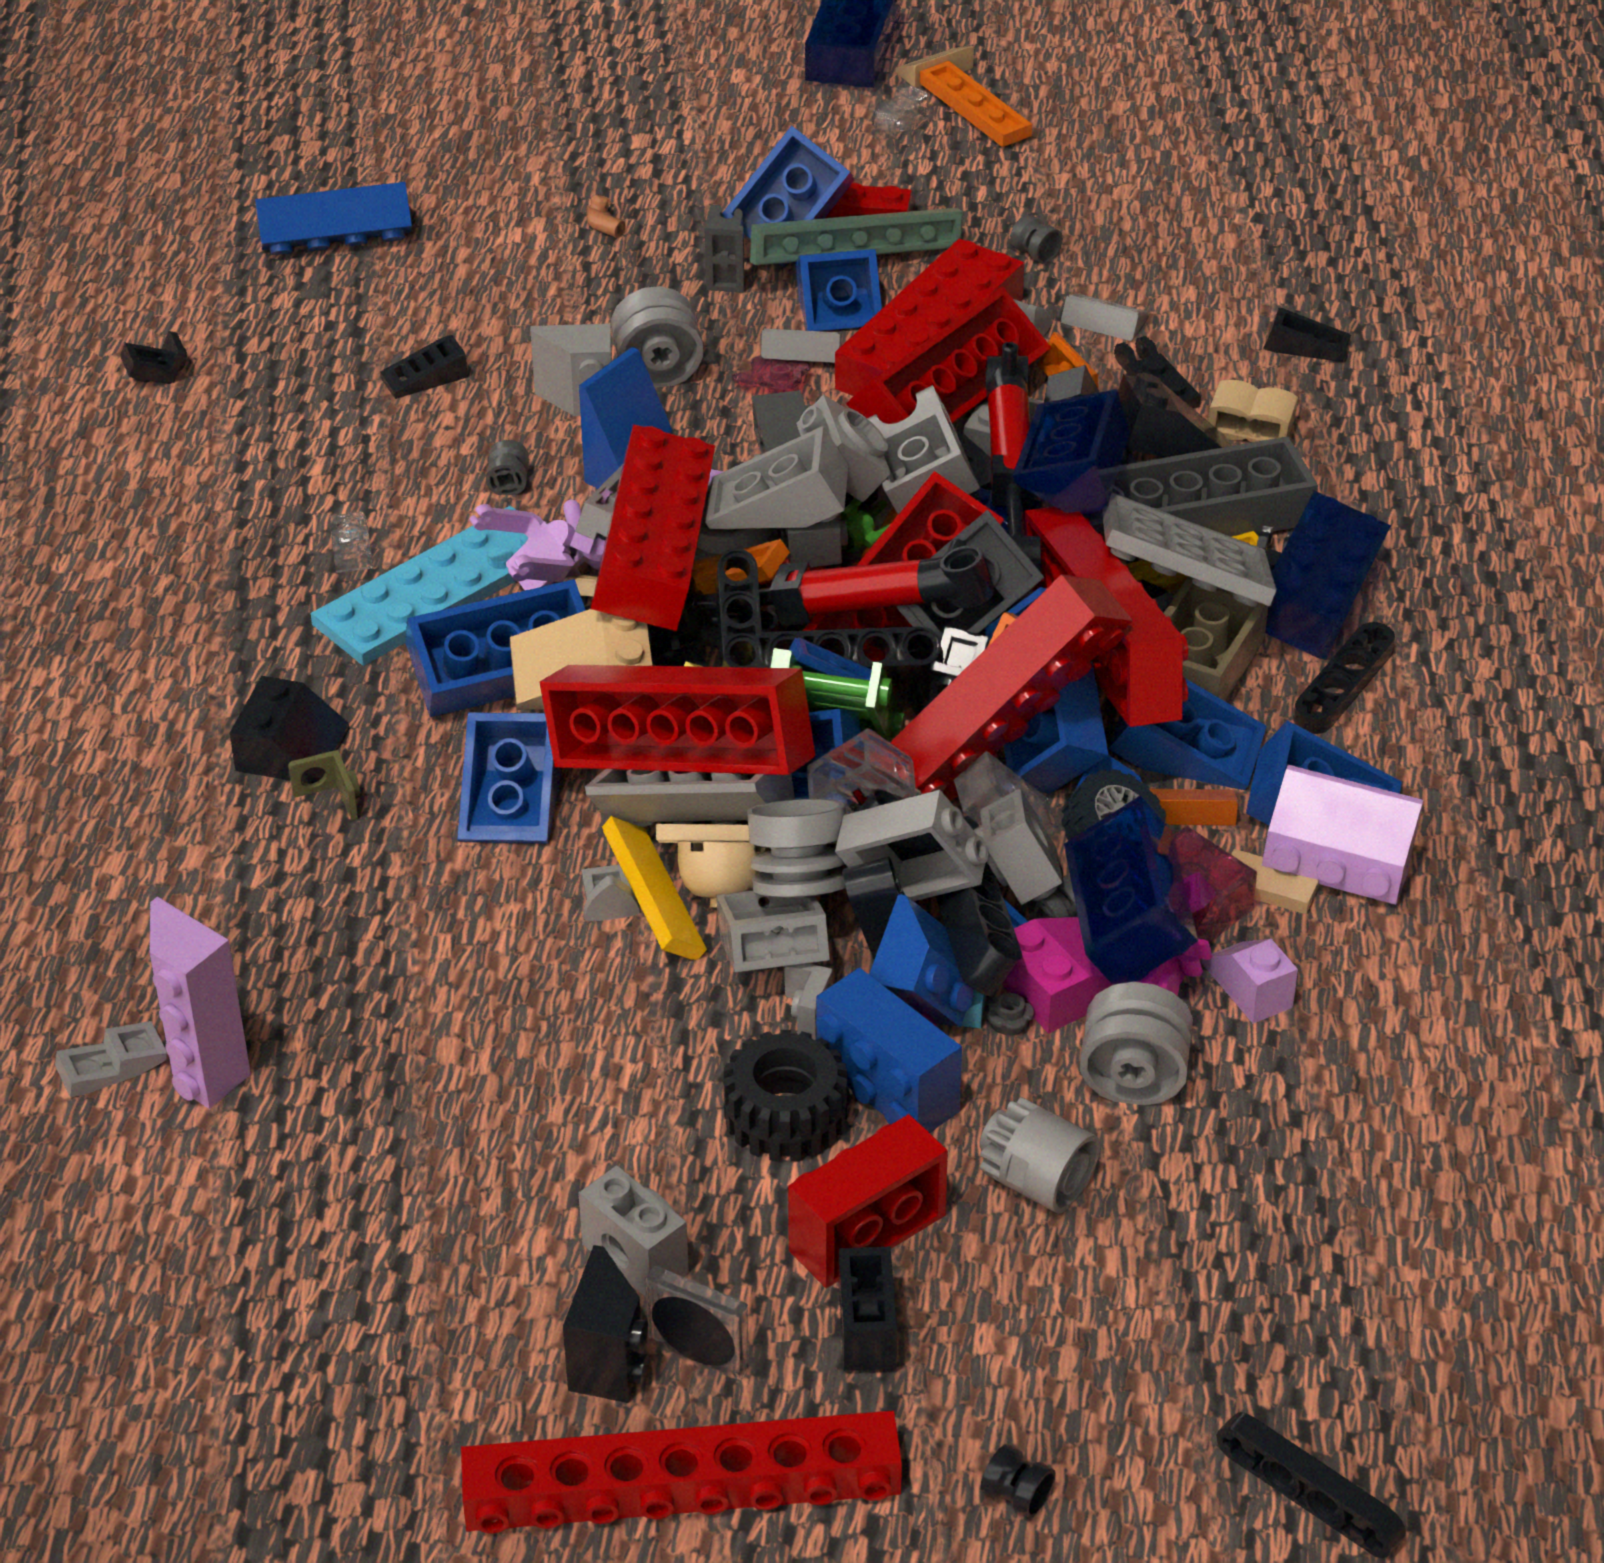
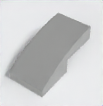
M152 1021L107 1028L104 1033V1041L101 1044L56 1051L55 1067L69 1096L75 1097L139 1076L164 1062L167 1058V1052Z

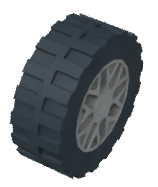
M1103 769L1099 770L1096 774L1092 773L1087 776L1066 800L1067 802L1062 809L1064 816L1061 821L1062 827L1066 831L1065 836L1074 847L1073 850L1079 856L1081 855L1085 858L1088 864L1091 866L1095 865L1101 868V871L1107 873L1111 871L1116 872V874H1124L1127 871H1130V873L1136 871L1159 849L1166 839L1164 835L1168 831V824L1165 821V810L1162 809L1156 794L1154 795L1149 790L1150 787L1144 782L1141 783L1135 779V776L1129 773H1121L1120 770L1115 769L1112 771Z

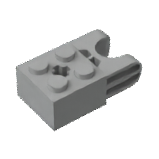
M933 385L916 393V408L903 421L894 424L883 423L879 420L877 414L867 418L877 427L888 444V450L884 453V457L891 474L882 482V485L898 514L934 471L967 494L980 489L948 412Z

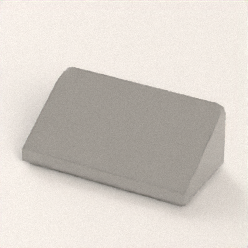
M1071 294L1066 296L1061 323L1132 341L1147 320L1149 313L1141 309L1083 294Z
M764 328L760 333V355L764 359L835 363V351L840 347V334L838 332Z

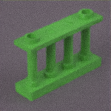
M774 648L770 668H802V666L798 665L791 650ZM873 662L870 680L803 671L809 713L833 709L859 712L860 729L876 731L883 748L905 728L906 715L905 713H900L898 702L892 690V679L887 677L882 663Z

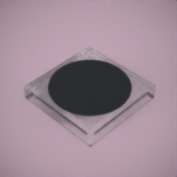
M654 1266L645 1278L649 1344L741 1382L749 1370L748 1304L666 1269Z

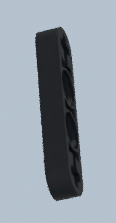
M1369 622L1361 625L1298 697L1294 708V724L1312 734L1325 733L1331 729L1391 657L1395 641L1394 631L1389 626L1378 622ZM1367 644L1372 645L1371 650L1367 649ZM1358 663L1365 668L1351 669L1346 667L1345 664ZM1339 687L1345 692L1331 693L1324 690V688ZM1318 704H1319L1320 706H1322V711H1321V712H1318V711H1317V710H1318Z
M1238 1412L1218 1430L1216 1434L1217 1443L1228 1458L1374 1557H1388L1405 1538L1406 1528L1403 1521L1390 1507L1247 1413Z

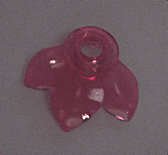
M759 355L751 359L752 369L746 372L735 373L732 375V380L746 387L765 386L768 394L799 390L802 376L810 372V366L804 361L786 362L785 360L764 359Z

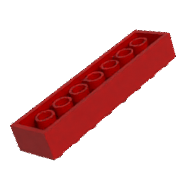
M1074 504L1025 510V536H1040V572L1045 577V580L1036 586L1034 591L1040 587L1047 589L1061 574L1100 580L1133 620L1123 630L1124 637L1117 645L1107 651H1101L1092 660L1096 683L1129 727L1182 720V703L1188 700L1187 682L1183 676V661L1188 659V643L1185 635L1180 634L1172 624L1170 617L1166 616L1158 607L1156 600L1151 599L1144 590L1142 583L1137 582L1132 576L1128 566L1123 565L1118 557L1110 552L1111 549L1106 546L1102 535L1094 530L1090 525L1089 519L1084 518Z

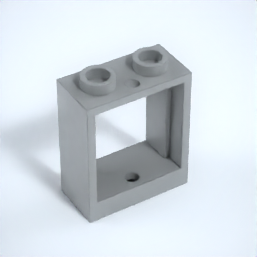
M941 790L843 815L835 853L848 868L889 856L905 895L913 901L981 885L984 866L988 860V847L984 839L975 833L963 818L960 810L952 805ZM931 833L944 850L901 861L887 843Z
M753 890L716 895L720 940L734 972L830 960L826 914L816 896L808 898H783L760 895L753 892ZM767 897L769 902L767 905L761 906L758 903L759 899Z

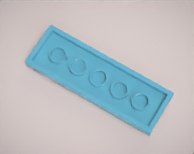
M512 506L504 508L509 510H516ZM471 526L311 613L312 625L364 666L405 643L407 618L478 602L516 582L509 574L506 562L526 543L528 537L523 533L496 530L480 531Z

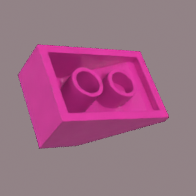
M1110 916L1033 919L1014 928L1022 951V958L1002 985L1010 993H1016L1024 997L1025 1003L1032 1005L1034 1009L1033 1018L1049 1034L1086 1016L1088 1005L1097 993L1112 985L1132 982L1148 955L1136 943L1127 947L1121 944L1120 926Z

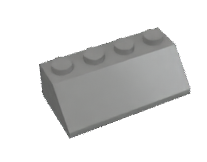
M605 769L585 786L586 796L608 819L610 816L640 827L663 821H670L671 824H694L697 821H712V824L731 825L739 820H748L747 810L754 806L770 802L795 800L791 774L770 775Z

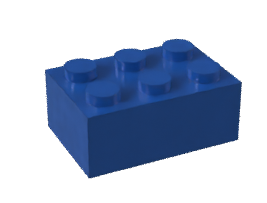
M791 125L723 211L722 218L734 217V211L740 209L743 214L744 238L751 242L752 224L824 219L855 179L847 168ZM777 263V264H779L782 268H786V266H787L789 263Z
M860 967L816 996V1040L819 1038L829 1042V1050L837 1049L841 1054L842 1063H845L847 1068V1086L861 1103L872 1105L884 1115L889 1124H893L910 1114L929 1133L960 1112L962 1046Z

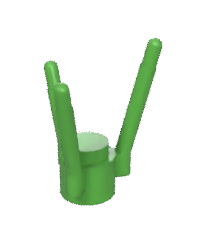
M854 497L850 504L845 507L844 511L841 512V518L846 522L848 545L843 546L845 552L854 553L863 545L871 548L889 525L874 531L875 523L873 520L887 506L885 500H881L866 513L862 510L857 511L862 501Z

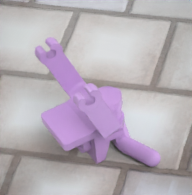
M567 500L563 505L566 522L564 520H554L548 524L540 516L532 512L492 508L488 504L476 507L475 510L481 518L473 515L469 519L473 526L480 531L523 533L528 537L526 543L506 562L509 574L515 581L520 583L524 590L551 585L553 582H563L568 576L581 575L578 567L584 561L591 567L599 570L601 561L590 560L580 550L570 546L581 515L580 505L576 500Z

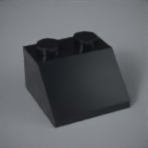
M261 676L229 733L235 771L290 781L288 764L291 761L338 750L349 730V722L304 683ZM320 767L310 768L302 774L300 780L307 784L315 783L324 776L325 770Z
M593 1245L563 1324L568 1391L629 1403L635 1385L643 1386L648 1375L650 1355L643 1353L648 1333V1321L641 1320L640 1297L603 1246Z

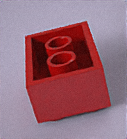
M908 1114L893 1124L882 1126L874 1135L856 1146L840 1151L834 1159L812 1172L801 1174L792 1184L788 1185L789 1252L827 1289L838 1282L839 1248L891 1246L892 1249L946 1216L948 1150Z

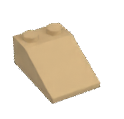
M592 609L510 637L516 710L544 709L539 682L567 665L652 666L647 623Z

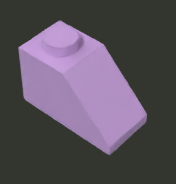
M1272 939L1240 942L1212 953L1213 957L1211 960L1202 959L1201 963L1252 1024L1293 1008L1298 969Z

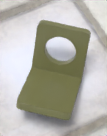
M338 750L291 761L288 764L294 798L338 787L351 821L358 819L355 799L356 796H360L358 779L354 769L346 770ZM320 767L325 770L324 776L315 783L307 784L300 780L302 774L310 768Z

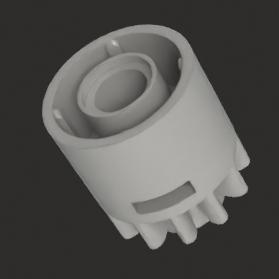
M1020 1097L1017 1103L1010 1101L1007 1112L1002 1109L998 1110L987 1122L980 1139V1148L982 1150L980 1156L985 1158L980 1165V1170L984 1171L985 1175L1060 1214L1070 1207L1087 1186L1099 1157L1100 1140L1098 1136Z

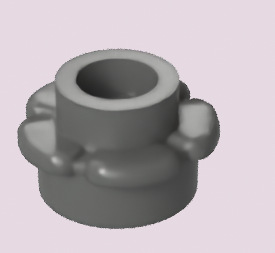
M1004 993L996 996L987 1005V1010L989 1011L987 1018L992 1028L1003 1035L1022 1033L1034 1016L1032 1005L1025 1003V998L1016 993Z

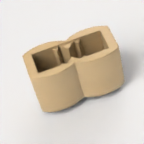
M1223 380L1219 382L1211 403L1208 422L1223 433L1228 440L1247 439L1250 442L1286 437L1289 436L1295 420L1298 397L1289 391L1279 388L1258 389L1244 381Z

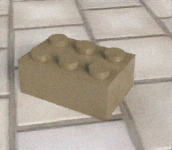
M1188 576L1164 614L1170 617L1172 624L1180 634L1185 635L1188 643V659L1183 661V676L1226 702L1265 639L1268 605L1259 602L1257 607L1245 605L1232 597L1233 592L1219 587L1215 592L1205 590L1193 584V578Z

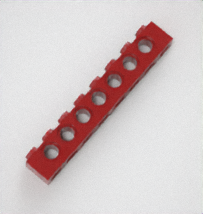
M894 1410L461 1446L462 1497L466 1532L481 1531L492 1534L499 1533L506 1528L536 1526L542 1529H550L564 1523L590 1521L595 1524H607L622 1518L646 1517L649 1519H663L671 1514L693 1512L715 1515L728 1509L754 1507L759 1510H771L779 1505L798 1503L821 1506L829 1504L834 1500L863 1498L869 1501H878L888 1496L901 1495L902 1461Z

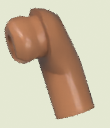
M598 194L591 197V204L587 205L586 208L588 224L597 231L619 238L624 234L625 222L610 216L608 208L611 202L609 198Z

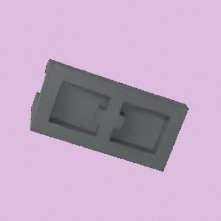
M710 204L704 227L706 290L744 293V226H742L743 214L740 209L734 211V217L726 219L722 218L721 205Z

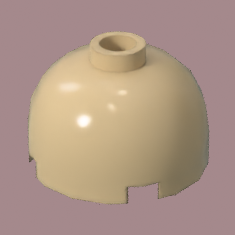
M678 842L679 873L687 889L696 896L710 898V907H717L716 895L753 890L752 877L760 872L751 868V858L770 851V848L757 846L756 852V845L750 844V842L693 843V851H691V842Z

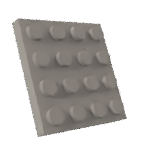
M1107 491L1101 507L1105 544L1111 547L1110 552L1128 561H1135L1136 557L1152 562L1151 567L1154 570L1168 576H1175L1177 572L1193 578V584L1208 591L1215 592L1219 587L1233 592L1232 597L1235 600L1248 606L1257 607L1258 602L1268 606L1271 605L1276 593V587L1265 549Z

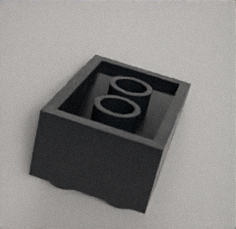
M1138 373L1137 377L1123 374L1109 419L1127 450L1161 457H1171L1231 446L1223 433L1164 385L1159 378L1147 373Z
M988 510L951 541L960 539L967 546H976L983 551L994 585L993 596L985 603L972 608H959L952 601L896 606L913 627H926L934 631L939 637L940 643L945 626L976 634L981 633L988 625L1002 616L1003 612L1008 611L1045 580L1041 572ZM951 541L931 558L943 557L947 553Z

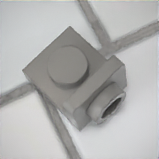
M811 963L785 966V996L793 998L791 1016L797 1018V1034L799 1035L801 1031L811 1033L812 1039L816 1040V996L833 985V969Z

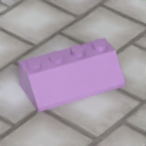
M156 897L150 902V957L154 973L153 983L157 989L160 1005L159 1016L163 1022L167 1043L165 1048L169 1055L173 1074L172 1084L178 1094L189 1101L195 1099L210 1109L251 1075L229 940L161 898Z

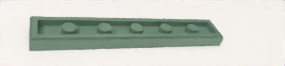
M958 208L752 224L750 262L754 265L796 262L800 255L876 249V255L948 249L959 238L961 239L963 211Z

